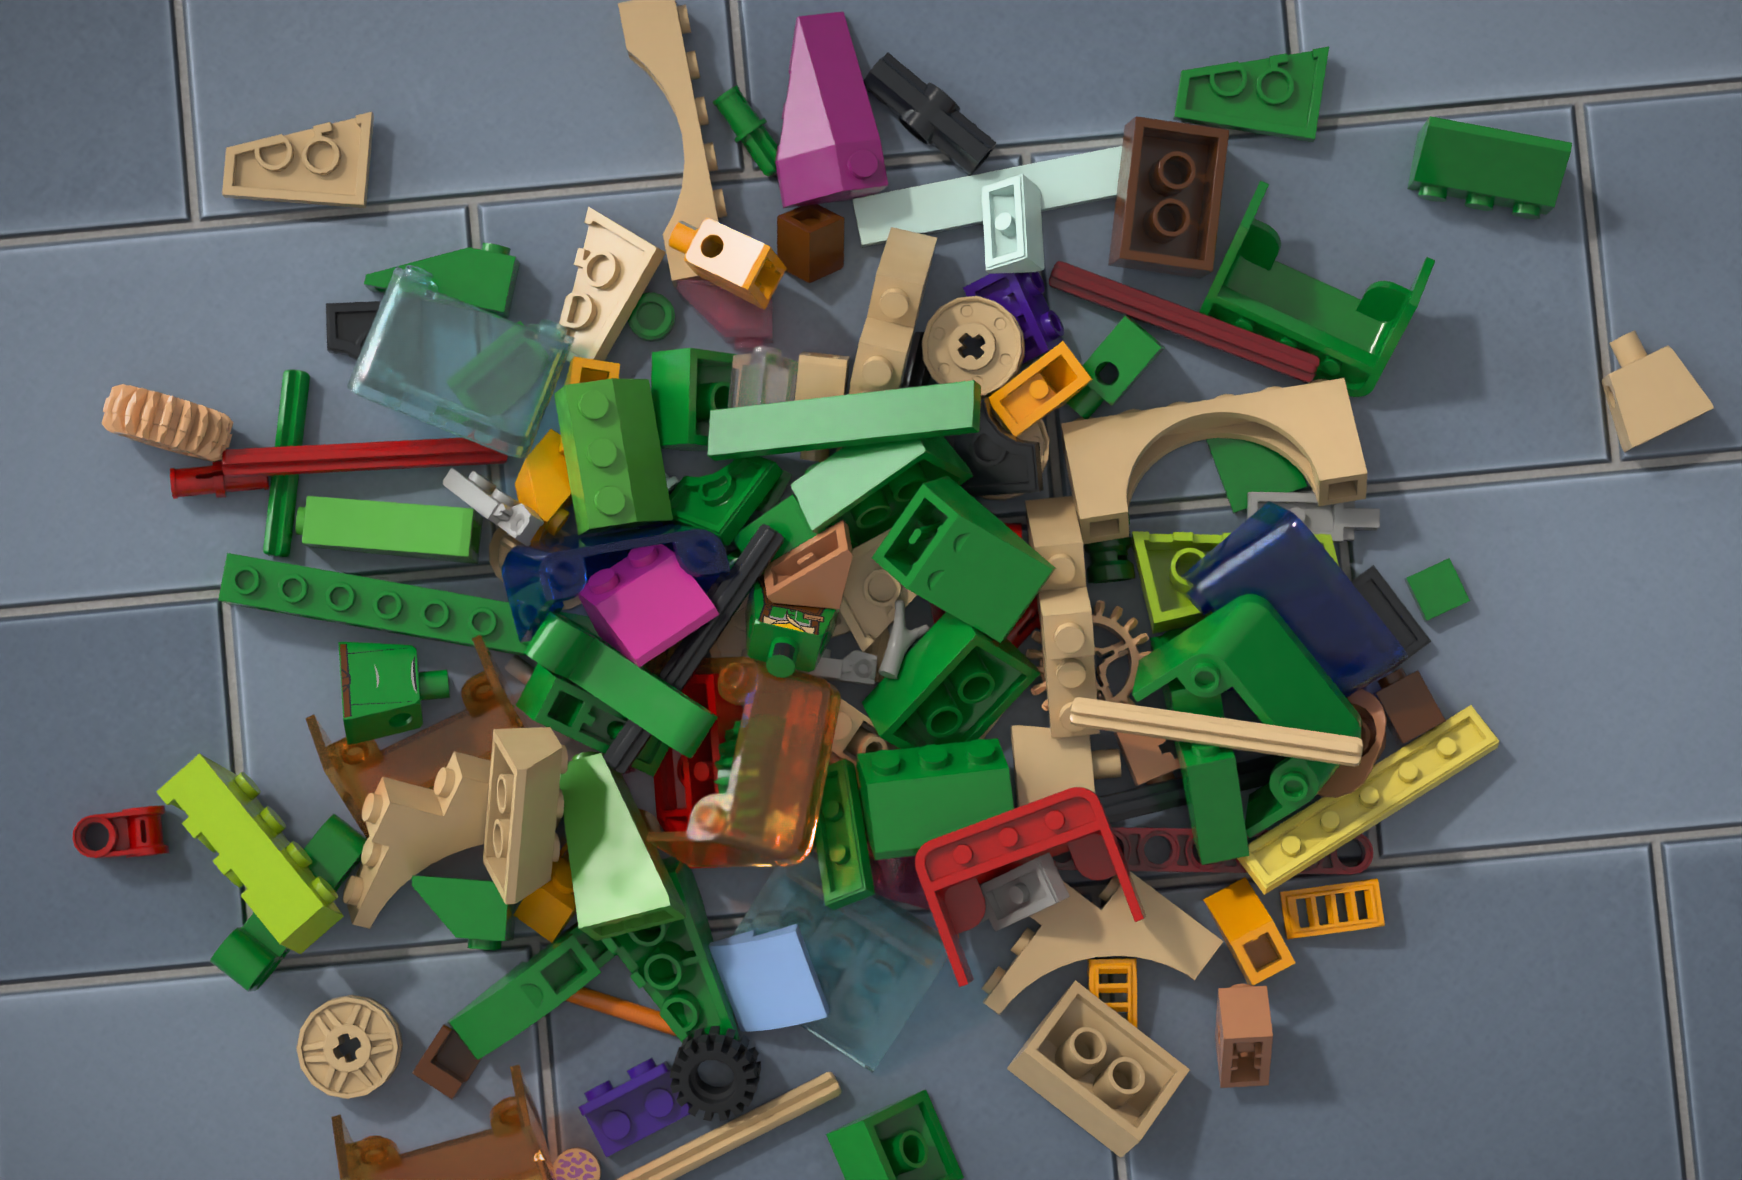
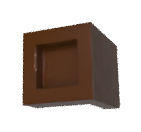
M818 204L800 206L777 216V256L786 266V271L807 283H812L841 270L844 266L845 218Z
M445 1023L412 1074L450 1099H454L459 1095L482 1058L479 1060L475 1059L449 1023Z

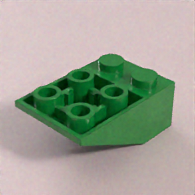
M948 475L921 485L872 556L876 563L906 589L1000 643L1004 642L1056 569Z

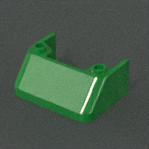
M1260 180L1205 297L1200 313L1316 355L1320 359V363L1313 380L1344 378L1349 396H1366L1373 391L1417 309L1435 260L1426 257L1410 289L1394 282L1378 281L1366 289L1362 299L1347 294L1275 260L1281 248L1280 237L1271 226L1254 218L1269 186L1268 183Z
M1245 594L1235 598L1139 660L1132 696L1137 702L1175 678H1178L1190 693L1203 698L1215 697L1233 687L1263 724L1359 737L1361 739L1362 719L1360 714L1272 604L1262 596ZM1287 757L1276 764L1271 772L1270 782L1249 794L1245 819L1247 836L1249 838L1253 837L1310 802L1340 765Z

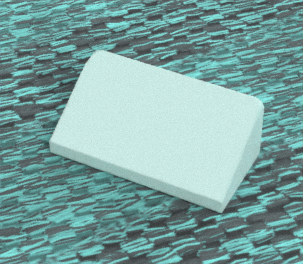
M1024 174L982 187L986 271L989 274L1044 270L1039 187Z

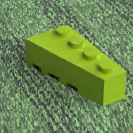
M1132 531L1131 546L1153 634L1195 625L1241 595L1256 594L1262 596L1274 607L1338 592L1343 581L1331 534L1268 533V535H1241V533H1223L1222 535L1193 534V532L1149 534V532Z
M199 753L156 791L166 805L170 806L172 804L185 811L189 816L182 824L193 838H198L210 851L219 853L213 860V863L222 874L237 887L246 886L247 889L241 893V897L279 944L302 954L344 917L334 903L338 898L335 890L321 876L315 878L308 868L312 863L311 858L297 842L292 841L290 843L282 833L286 828L284 821L269 806L264 808L256 798L261 791L246 773L241 772L236 775Z

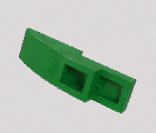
M577 921L557 937L553 943L546 946L528 962L522 961L447 1022L475 1059L479 1060L530 1027L598 976L601 973L599 969L617 954L615 952L612 954L602 940L595 941L578 928Z

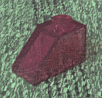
M677 280L679 297L725 343H735L736 351H762L763 343H773L774 293L766 309L763 310L707 280Z

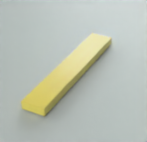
M1472 705L1375 764L1364 784L1354 792L1338 798L1323 797L1249 843L1250 856L1237 859L1265 895L1497 749L1500 741Z

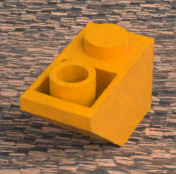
M553 429L547 432L526 457L515 481L519 503H523L533 509L544 521L543 526L539 527L530 541L535 547L547 533L556 536L571 514L567 511L568 507L572 504V496L565 455L558 453L561 435Z
M567 843L560 850L558 862H552L551 881L525 897L513 914L551 943H553L576 914Z
M1246 877L1203 899L1247 984L1254 986L1296 963L1274 921Z

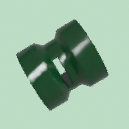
M1130 531L1129 537L1084 544V551L1090 555L1092 563L1086 569L1088 584L1135 579L1134 564L1127 560L1128 549L1132 545Z

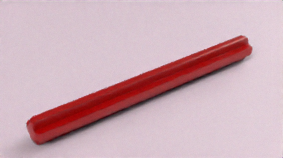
M504 436L226 449L222 453V471L225 477L235 478L504 464L508 460V443Z

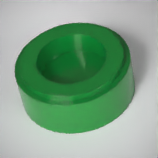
M654 292L644 293L631 313L628 323L633 333L640 339L650 342L659 341L668 336L674 328L675 311L671 302L665 296Z

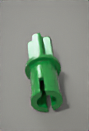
M736 85L712 103L717 107L737 137L734 141L736 143L741 141L764 175L771 176L777 172L775 159L778 145L764 126L767 123L766 119L760 120L739 90L738 85Z

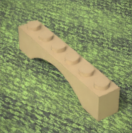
M631 0L618 3L629 58L643 69L665 94L677 117L682 133L685 160L682 189L674 214L663 233L671 280L674 288L706 282L707 280L695 274L684 261V253L669 247L671 233L678 222L684 221L699 229L706 218L719 223L718 218L727 216L722 188L713 190L709 173L718 170L713 142L704 144L700 127L709 124L704 96L695 98L691 81L700 78L695 50L686 52L682 35L691 33L686 4L677 6L676 0Z

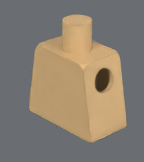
M1635 330L1609 343L1621 368L1605 376L1602 379V385L1624 452L1714 409L1710 399L1670 346L1647 355Z
M803 351L799 355L795 400L846 395L850 356ZM830 449L800 452V459L824 461L829 457Z
M1023 725L1010 727L1017 808L1072 787H1084L1095 793L1094 779L1121 777L1119 748L1091 751L1090 735L1052 739L1050 728Z

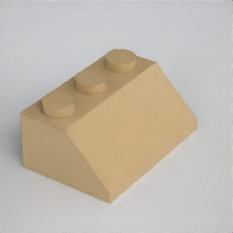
M551 727L493 730L483 863L506 905L518 903L551 881L552 862H558L560 842L557 833H555L556 818H562L564 812V798L561 789H559L560 774L567 772L568 753L564 744L561 745Z
M1076 980L1031 1034L1007 1067L1011 1073L1120 1158L1141 1141L1190 1071L1184 1064Z

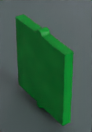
M1206 439L1233 514L1247 509L1248 492L1291 493L1307 487L1304 476L1298 468L1288 459L1268 447L1240 439Z

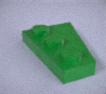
M1329 46L1287 55V53L1273 55L1266 59L1241 63L1236 61L1182 70L1173 120L1314 142Z

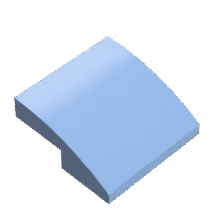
M798 924L757 935L755 930L709 943L708 947L741 1032L784 1028L828 1017L830 1009Z

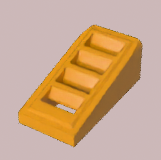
M1377 878L1279 892L1286 939L1385 926ZM1355 891H1364L1367 918L1359 919ZM1344 893L1348 921L1339 922L1335 894ZM1317 896H1324L1328 924L1320 925L1316 903ZM1305 898L1309 926L1300 928L1296 899Z
M1137 958L1087 959L1088 990L1098 998L1099 993H1126V1002L1104 1003L1116 1012H1126L1127 1021L1137 1028ZM1126 973V983H1099V974Z

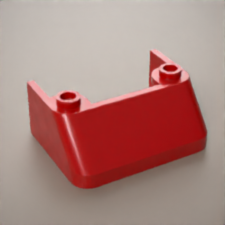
M1072 787L932 839L920 847L915 858L916 872L959 987L967 985L974 980L957 934L974 928L984 918L986 900L980 884L1049 852L1051 857L1070 851L1077 870L1088 879L1104 880L1117 875L1134 921L1137 922L1146 917L1121 847L1103 805L1093 791L1084 787Z

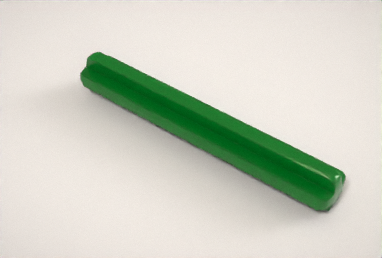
M290 369L285 370L283 373L275 447L302 446L310 383V376L305 371ZM299 474L271 476L263 552L268 556L288 557L290 554Z

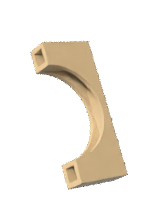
M1344 378L1334 380L1317 379L1303 385L1284 388L1273 386L1259 392L1241 395L1223 394L1210 400L1191 403L1174 402L1166 407L1147 410L1130 409L1116 415L1098 418L1090 417L1089 419L1081 417L1073 422L1061 423L1063 453L1083 544L1129 537V506L1133 493L1144 474L1153 464L1171 451L1192 442L1210 438L1246 440L1268 447L1279 453L1304 475L1316 496L1318 506L1366 499L1368 473Z

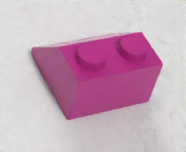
M656 539L637 545L629 552L626 558L609 569L596 572L589 578L588 583L576 590L599 637L639 668L719 615L715 605L678 556Z

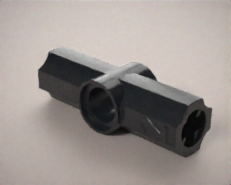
M890 53L880 58L863 80L867 91L898 115L899 122L914 137L927 146L931 144L969 176L985 162L996 147V142L959 112L960 107L950 96L930 82L928 84L924 83Z

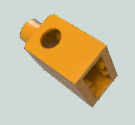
M706 218L699 229L684 221L678 222L669 239V247L685 254L684 261L695 274L763 310L766 309L787 269L770 246L710 218Z

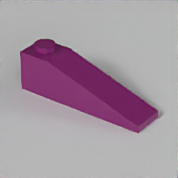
M844 12L798 16L795 23L788 71L790 78L787 98L783 105L781 118L783 119L780 145L777 146L775 159L783 208L848 201L854 198L878 194L888 186L881 140Z

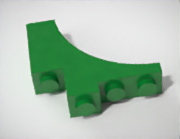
M1174 629L1164 633L1162 636L1150 638L1151 651L1153 652L1185 630ZM1178 678L1162 686L1167 710L1224 718L1221 694L1210 698L1198 697L1190 693ZM1175 741L1193 840L1201 864L1205 865L1250 856L1236 758L1233 749Z

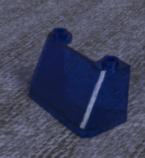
M1270 501L1181 576L1191 588L1185 593L1186 596L1203 615L1207 614L1210 610L1214 613L1241 595L1256 594L1267 599L1346 698L1387 674L1408 657L1399 641L1309 528L1293 512Z
M671 522L585 535L577 534L533 541L529 546L523 543L514 546L508 552L501 568L520 643L530 641L549 610L560 613L564 607L563 601L577 597L593 574L600 570L611 568L626 558L634 548L663 544L675 553L680 567L687 574L693 576L709 599H711L731 571L725 548L721 540L710 531Z

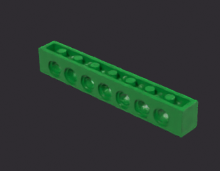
M227 553L218 598L219 601L229 605L529 657L524 653L525 648L550 610ZM550 610L573 620L599 637L589 616Z

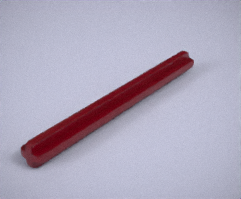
M1057 261L1052 268L1049 277V286L1051 288L1306 383L1312 382L1318 370L1320 359L1316 355L1063 261Z

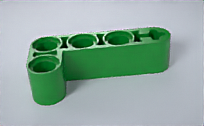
M549 610L524 650L527 656L560 676L570 679L657 739L690 759L693 758L718 718L707 708L645 667L641 666L639 668L591 631Z
M333 814L304 848L312 860L308 868L315 878L321 876L337 892L361 862L362 850L367 838L338 815ZM253 912L242 927H237L229 934L216 950L210 962L246 991L251 992L258 990L265 983L291 949L279 944Z

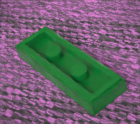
M845 758L806 774L825 906L833 910L875 894L855 764Z

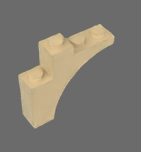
M891 227L876 273L867 318L859 340L849 394L901 388L937 241L936 237Z
M1072 496L1026 500L1028 544L1056 568L1036 595L1051 737L1053 739L1100 734V729L1074 726L1070 721L1071 706L1075 698L1082 697L1097 700L1092 609L1086 587L1083 540Z
M454 751L447 767H442L439 770L435 779L434 790L386 777L381 778L375 793H369L366 797L362 809V819L366 822L370 837L363 846L361 865L356 875L348 878L343 891V902L347 904L352 925L370 929L388 900L412 878V875L418 874L431 864L449 855L484 844L491 761ZM556 818V828L561 818Z
M1131 871V877L1146 914L1143 920L1137 922L1133 919L1117 875L1110 879L1099 894V897L1105 901L1101 908H1098L1063 881L1070 897L1029 916L1040 926L1035 932L1028 927L1024 930L1010 949V951L1017 955L1006 971L998 966L981 989L988 995L983 1000V1003L1000 1014L1012 999L1040 977L1059 967L1095 957L1126 956L1152 960L1176 969L1190 979L1195 980L1223 941Z

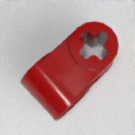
M165 805L123 809L122 812L84 817L76 824L73 830L72 840L74 846L80 854L90 858L121 856L132 858L168 854L169 846L163 842L161 815L166 813ZM101 823L108 829L109 841L104 848L95 851L87 844L86 833L92 825Z

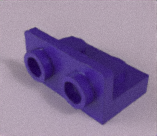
M1038 272L988 274L963 287L967 297L979 296L995 301L1015 316L1024 333L1025 357L1022 366L1045 355L1064 341L1062 338L1064 335L1063 325L1057 314L1050 310L1042 294L1045 290L1044 283Z
M650 1058L627 1070L630 1080L613 1088L610 1080L584 1093L588 1102L578 1108L582 1116L585 1115L606 1158L689 1115V1103L687 1102L681 1107L676 1101L679 1092L672 1093L670 1085L673 1078H670L671 1068L667 1061L656 1066L653 1058Z

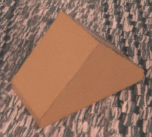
M842 520L769 563L764 570V580L767 598L772 603L840 609L853 558L849 527L845 521Z

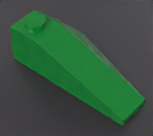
M683 854L662 859L686 909L687 918L602 939V942L612 954L615 952L631 972V979L639 989L643 987L661 1010L660 1016L682 1043L688 1035L693 1038L695 1031L704 1028L705 1033L709 1034L711 1026H720L719 1035H726L728 1028L736 1030L733 1039L739 1041L740 1037L733 1011L708 947L714 941L702 896L692 869L684 861L685 855Z

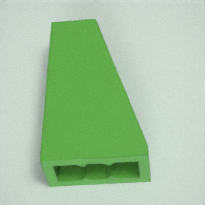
M307 496L306 507L299 506L297 511L296 535H302V544L312 548L478 564L483 517L472 508Z
M588 751L572 757V761L568 762L567 772L560 774L559 784L564 798L563 817L578 928L595 941L687 918L683 902L622 774L607 765L602 753Z

